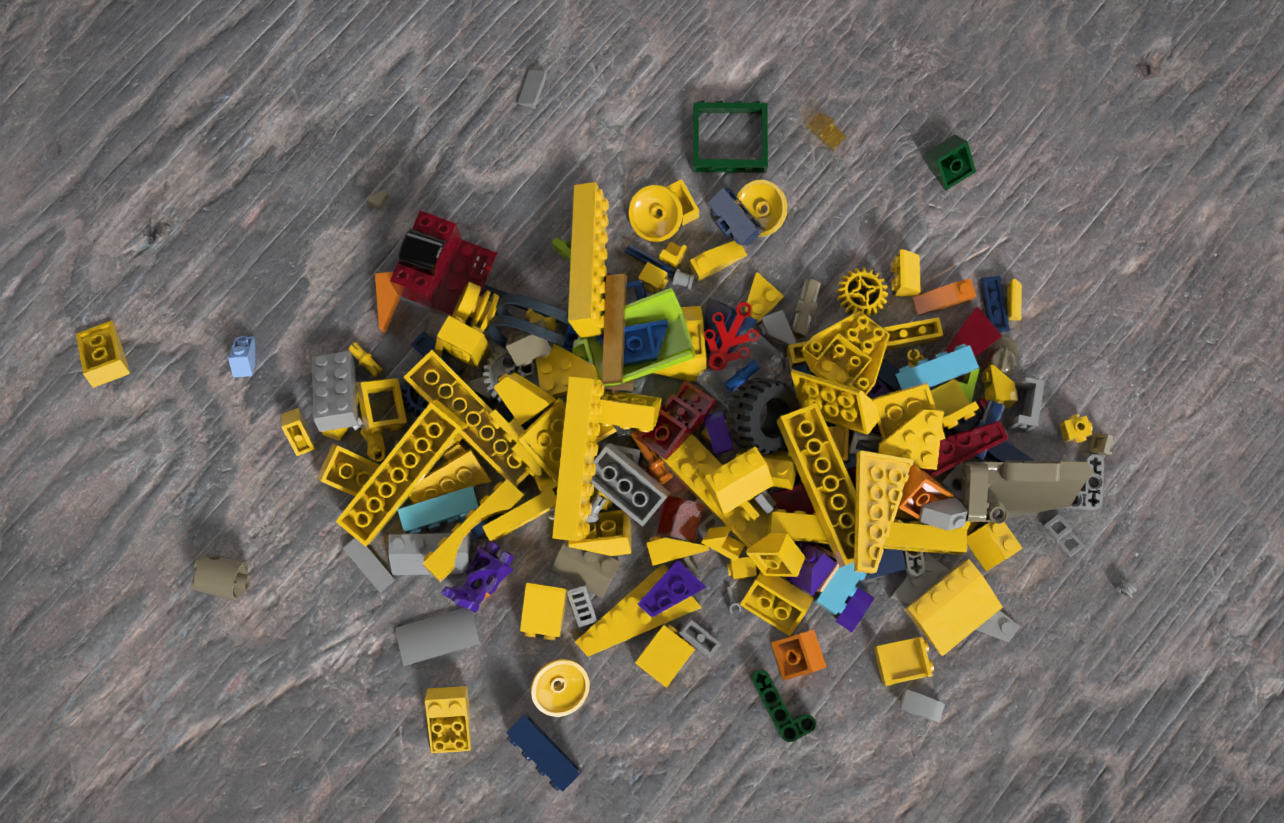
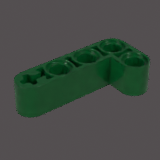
M756 670L752 673V684L782 740L794 742L815 730L816 720L811 715L802 714L792 719L770 675L765 670ZM757 674L765 675L763 682L766 686L770 684L771 687L760 691V688L764 687L761 682H756ZM768 691H772L775 694V699L772 702L765 700V694ZM777 709L784 711V718L782 720H776L774 717ZM804 718L811 720V726L808 729H803L801 725ZM787 727H791L794 731V735L791 738H785L784 730Z

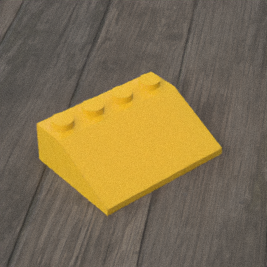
M791 371L800 409L817 403L826 422L866 435L870 433L879 421L877 405L861 390L800 371Z
M967 559L905 607L904 610L938 653L943 656L1003 606L970 559Z

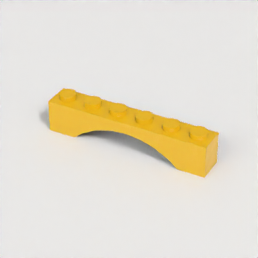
M508 479L504 482L500 481L493 488L494 492L490 496L486 495L480 501L481 505L476 510L472 509L466 515L467 519L462 524L458 523L452 529L453 533L448 538L444 537L437 544L438 548L434 552L430 551L423 558V567L440 583L455 569L458 549L471 529L489 517L508 513L524 499V494Z

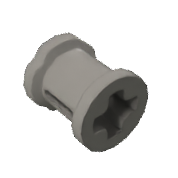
M677 269L672 285L678 284L687 287V290H691L695 274H686Z

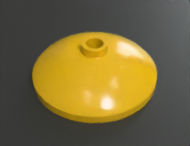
M755 180L746 184L737 194L738 199L764 229L758 237L768 236L781 227L787 214V200L778 185L767 180ZM765 206H767L766 212L763 211V208Z
M661 185L646 186L640 189L632 198L629 206V220L632 228L641 238L651 242L664 241L672 237L681 225L683 217L682 206L676 194L669 188ZM659 209L662 210L661 216L658 214Z
M559 659L547 663L536 673L531 684V697L535 706L542 713L554 717L565 716L576 711L587 698L590 685L588 675L581 665L572 660Z

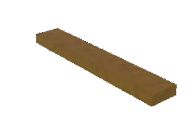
M625 273L606 276L602 365L603 384L623 383L627 285Z

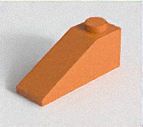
M393 272L375 274L379 329L382 333L387 332L400 301L398 294L390 283Z
M969 278L913 297L912 300L917 316L972 302L977 295L972 280Z

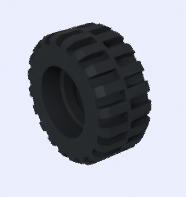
M761 377L751 378L738 387V391H734L733 399L729 401V411L726 413V417H728L727 427L730 429L731 438L741 448L750 450L756 446L759 453L773 454L782 450L786 445L777 420L781 416L799 410L797 407L799 405L798 399L795 398V393L786 383ZM766 404L767 416L764 424L760 428V413L763 406Z

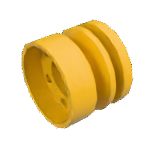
M468 282L456 304L452 318L457 316L467 321L470 317L472 318L470 327L476 326L479 321L478 328L484 331L495 315L499 295L494 293L491 299L488 300L490 291L487 290L480 297V286Z

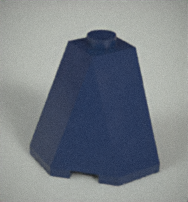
M709 297L704 319V332L708 329L715 331L716 337L714 339L718 350H720L723 343L712 317L716 312L723 313L724 324L728 333L737 316L736 309ZM719 314L715 315V320L721 321L722 316ZM751 316L745 317L735 337L746 334L756 324L757 319ZM707 332V338H713V333ZM705 339L706 352L712 354L708 341ZM734 346L729 347L726 354H728Z

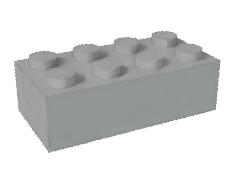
M344 351L312 357L313 419L319 432L357 426L356 369L351 352Z
M609 443L594 460V464H596V472L592 476L594 487L642 527L671 493L612 443Z

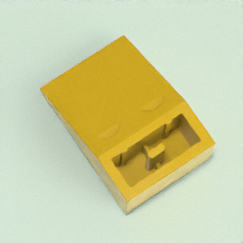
M467 686L427 689L425 706L431 753L471 751Z

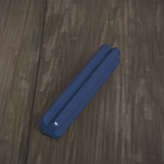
M628 244L625 249L626 254L644 264L649 262L667 272L668 277H674L676 268L632 244Z

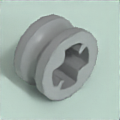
M1121 580V585L1117 586L1116 590L1123 596L1131 599L1132 593L1137 591L1136 588L1130 583Z

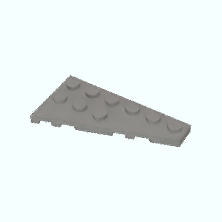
M925 552L923 554L925 571L922 577L912 579L907 575L890 598L909 605L948 574L950 570ZM916 565L912 569L915 570V573L919 571ZM999 610L975 630L1004 642H1009L1020 626Z

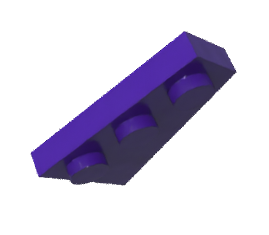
M677 560L641 599L638 605L652 618L707 587Z

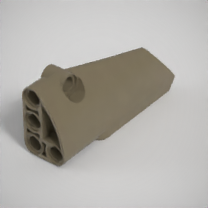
M1005 460L1004 462H963L961 489L962 503L968 510L966 522H994L1001 524L1006 519L1071 506L1075 497L1094 471L1085 461ZM1000 509L999 515L993 517L994 510Z

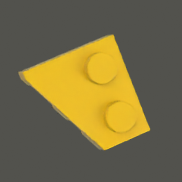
M758 272L755 274L747 300L752 306V312L749 316L757 319V324L760 323L762 317L767 316L784 298ZM747 306L745 307V310H744L745 313L748 312V307H747Z

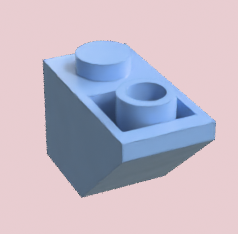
M254 336L235 338L228 357L233 377L253 375L256 366Z

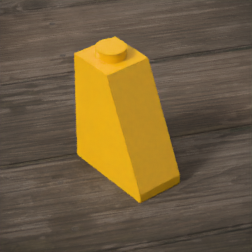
M516 372L508 375V373L497 379L499 383L494 386L520 426L530 421L556 401L555 397Z

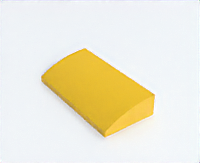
M551 488L482 526L490 541H496L550 511L551 507L556 506L557 495Z

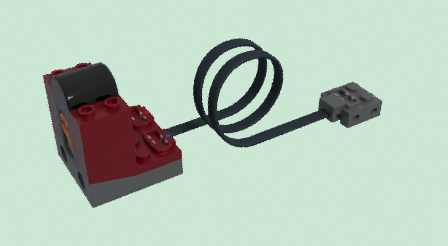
M421 210L419 211L413 227L408 230L401 243L398 262L390 279V283L401 301L448 318V316L452 317L466 284L471 282L480 286V297L487 290L490 291L489 297H492L494 293L499 295L497 306L499 316L491 320L488 332L491 338L504 349H506L508 338L503 336L495 326L513 327L516 330L519 329L550 341L560 347L563 346L566 339L554 331L514 317L507 311L504 304H509L528 311L530 308L535 313L541 314L544 317L551 316L555 318L558 323L571 325L568 321V312L525 295L509 294L488 286L499 260L498 253L462 240L456 223ZM469 317L465 323L467 326L471 325L472 318ZM642 376L633 379V391L620 390V392L641 395L647 377Z

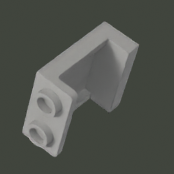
M1027 376L1016 384V389L1026 391L1023 414L1012 419L1009 422L1008 429L1029 432L1038 426L1045 381L1039 380L1037 376Z

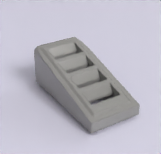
M587 584L568 589L567 594L578 627L598 622ZM584 593V596L574 598V595ZM586 600L587 603L576 605V602ZM585 607H588V608H589L588 611H584V612H581V613H579V611H578L579 609H582V608H585ZM591 614L592 618L581 621L580 617Z

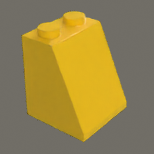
M526 583L520 631L525 632L524 636L536 638V634L544 635V639L555 641L556 637H561L567 590Z

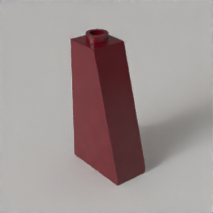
M977 307L968 316L943 352L947 351V354L955 351V347L965 344L966 347L971 346L976 358L994 345L1002 335Z

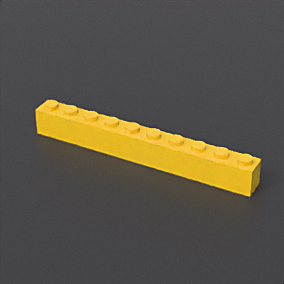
M775 509L774 512L772 511L769 514L768 534L784 532L793 541L829 544L816 513H813V515H807L804 511L786 513L784 509ZM894 519L889 528V536L883 546V549L962 555L967 552V529L944 530L931 525H922L919 521H911L909 524L903 523V520Z

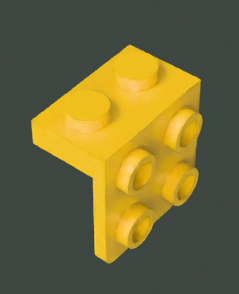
M955 379L931 391L936 409L944 411L943 429L947 427L949 430L959 424L958 421L962 418L965 421L976 415L974 412L979 409L976 401L970 404Z

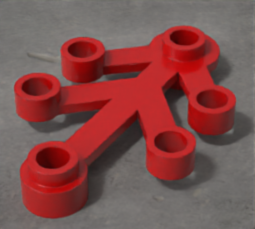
M741 302L737 305V316L728 333L724 324V314L716 312L713 315V322L717 325L723 343L720 350H718L714 339L716 337L715 331L708 329L704 332V338L708 341L712 353L708 362L713 370H723L728 362L749 357L750 349L745 346L741 347L737 352L726 353L729 347L747 341H756L759 337V333L755 329L735 337L744 318L748 317L752 312L750 303ZM747 306L748 312L743 313L741 307ZM715 315H721L722 320L716 321ZM712 332L713 338H707L706 333ZM751 332L756 333L755 339L750 338L749 334ZM742 349L748 351L746 356L741 355ZM715 358H721L722 363L716 364Z

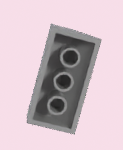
M452 533L389 535V560L392 575H431L423 567V558L430 551L434 552L438 548L437 544L444 537L448 538ZM469 534L466 535L458 549L455 569L450 574H467L465 571L470 566Z

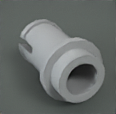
M689 556L684 558V561L681 560L680 563L697 579L701 577V571L696 569Z

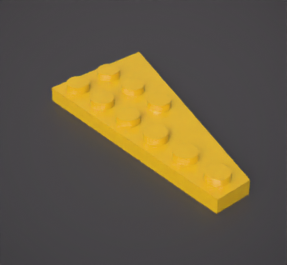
M662 564L578 638L575 643L589 657L702 607L691 596L651 618L638 605L641 599L668 571V568Z

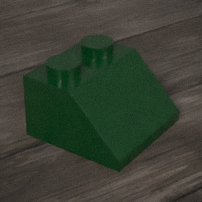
M956 134L924 153L929 169L944 190H948L976 172L968 141Z

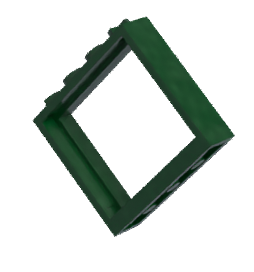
M704 100L693 102V173H767L768 103H763L762 101H754L752 103H745L744 101H735L734 103L716 101L715 103H710ZM699 113H761L762 159H699Z

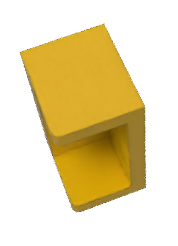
M681 179L667 186L680 200L683 210L682 226L699 218L700 211L683 180Z

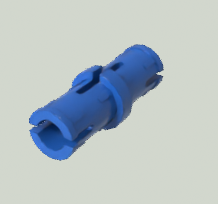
M751 360L741 370L738 369L735 375L723 383L725 388L732 393L738 386L745 383L754 373L760 370L758 363L755 360Z

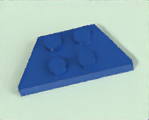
M668 319L625 327L623 367L657 361L668 328ZM602 331V335L595 336V339L602 347L604 331Z

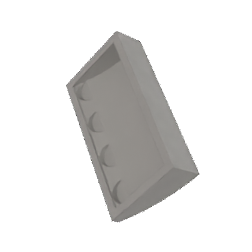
M465 607L396 628L403 666L482 644L474 612Z

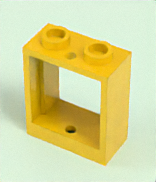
M398 378L361 382L357 386L365 432L371 431L372 434L383 432V429H390V431L402 429L407 420ZM393 391L398 419L373 422L368 394Z

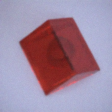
M668 496L665 500L657 533L694 543L704 505Z

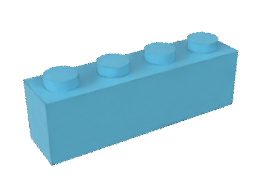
M965 344L955 347V351L949 354L945 351L935 355L936 359L931 361L927 358L917 362L918 366L910 368V366L899 369L900 373L896 374L901 389L903 390L928 382L930 388L979 369L971 346L966 347Z
M471 486L398 509L404 532L407 534H419L422 532L421 529L427 527L429 529L438 528L442 522L447 521L449 524L459 521L458 517L467 515L472 509L476 510L480 504L475 488Z
M854 563L839 567L823 592L818 595L814 602L833 615H836L838 612L841 614L847 605L845 600L848 596L852 597L858 588L855 585L859 579L862 581L867 573L854 571Z

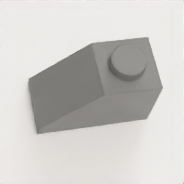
M783 310L761 318L759 329L762 335H766L767 340L787 348L788 345L797 343Z
M956 497L921 505L918 520L920 523L944 530H952L965 526L968 510Z

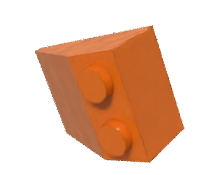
M912 465L908 472V480L902 490L903 495L898 508L919 519L921 505L952 497L958 499V497L925 471Z

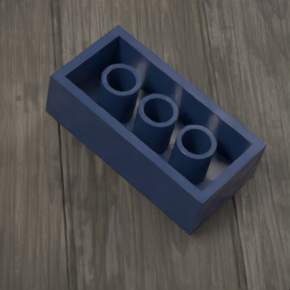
M528 714L523 715L506 732L509 735L507 740L514 747L518 745L523 750L521 752L523 757L527 761L532 760L537 765L535 769L542 776L546 774L551 781L549 783L556 791L560 789L563 792L581 774L582 771Z

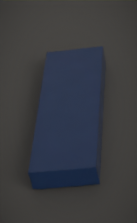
M1001 277L981 278L980 282L988 320L1000 333L1009 332L1010 328Z
M423 331L410 345L425 357L431 350L435 352L436 342ZM443 349L441 359L460 376L465 368Z

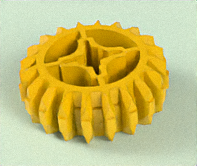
M863 267L861 272L858 268H855L854 273L848 271V276L843 275V281L838 283L840 288L837 289V293L841 295L837 297V300L843 301L840 304L841 307L847 306L846 313L850 310L853 311L852 314L861 311L867 317H870L871 313L874 315L878 313L877 309H883L882 304H886L887 300L885 297L888 296V292L884 290L888 286L882 285L885 279H878L879 273L873 275V269L866 272V268ZM864 280L870 282L872 286L867 285ZM856 281V289L848 293V285ZM860 290H863V292L865 291V292H866L865 296H862V294H859V291H860ZM877 293L876 301L869 305V296ZM852 300H858L861 306L855 304Z

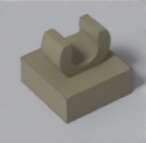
M1093 434L1089 452L1097 455H1112L1110 451L1111 445L1115 444L1113 436L1109 434Z

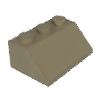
M565 540L551 570L579 586L587 584L588 591L603 598L621 562L605 554L569 547V540Z

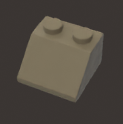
M543 319L534 322V324L547 329ZM517 330L508 335L506 347L516 366L521 364L525 366L538 356L542 358L550 354L553 344L530 333Z

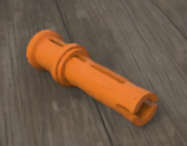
M635 430L631 433V437L648 462V470L653 472L658 483H666L673 475L665 468L663 459L658 458L654 451L636 439L641 431Z

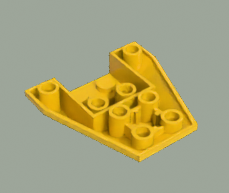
M701 306L681 307L695 349L694 359L653 372V374L682 381L686 380L688 382L707 381Z
M858 311L812 336L801 351L810 371L816 376L859 389L867 395L876 383L890 333L861 311Z

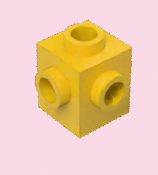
M1072 415L1068 417V420L1059 424L1064 442L1074 440L1075 443L1086 441V437L1092 435V423L1088 420L1087 416Z

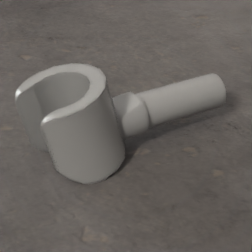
M731 586L726 587L730 599L729 611L733 614L732 607L737 605L739 612H741V606L736 603Z

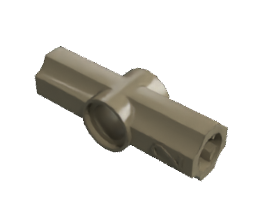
M805 279L801 296L797 301L794 312L795 318L791 329L796 337L806 338L811 319H813L816 310V299L821 283L813 279Z

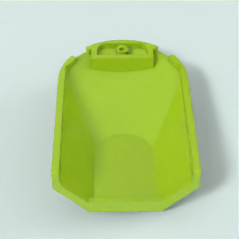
M672 288L626 305L625 327L668 319V328L657 361L624 366L623 383L694 359L695 349L687 322ZM578 336L577 340L574 341L572 354L594 365L597 369L599 380H602L603 347L595 339V336L581 338ZM621 383L604 384V386H614Z

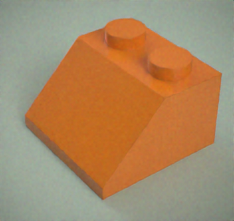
M814 629L771 642L783 681L827 667Z

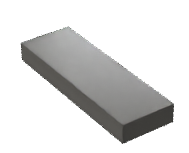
M356 538L343 548L380 593L396 580L369 547H365Z

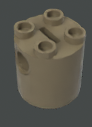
M206 553L194 563L196 573L191 582V589L201 593L237 600L250 585L251 576L248 574V564L244 561Z

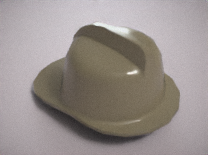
M1002 336L994 345L988 348L985 369L990 365H995L1008 378L1013 375L1019 355L1018 346L1013 339Z

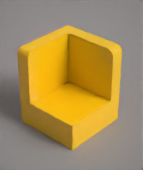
M670 242L666 250L663 249L659 259L677 268L687 251V246L683 245L680 247Z

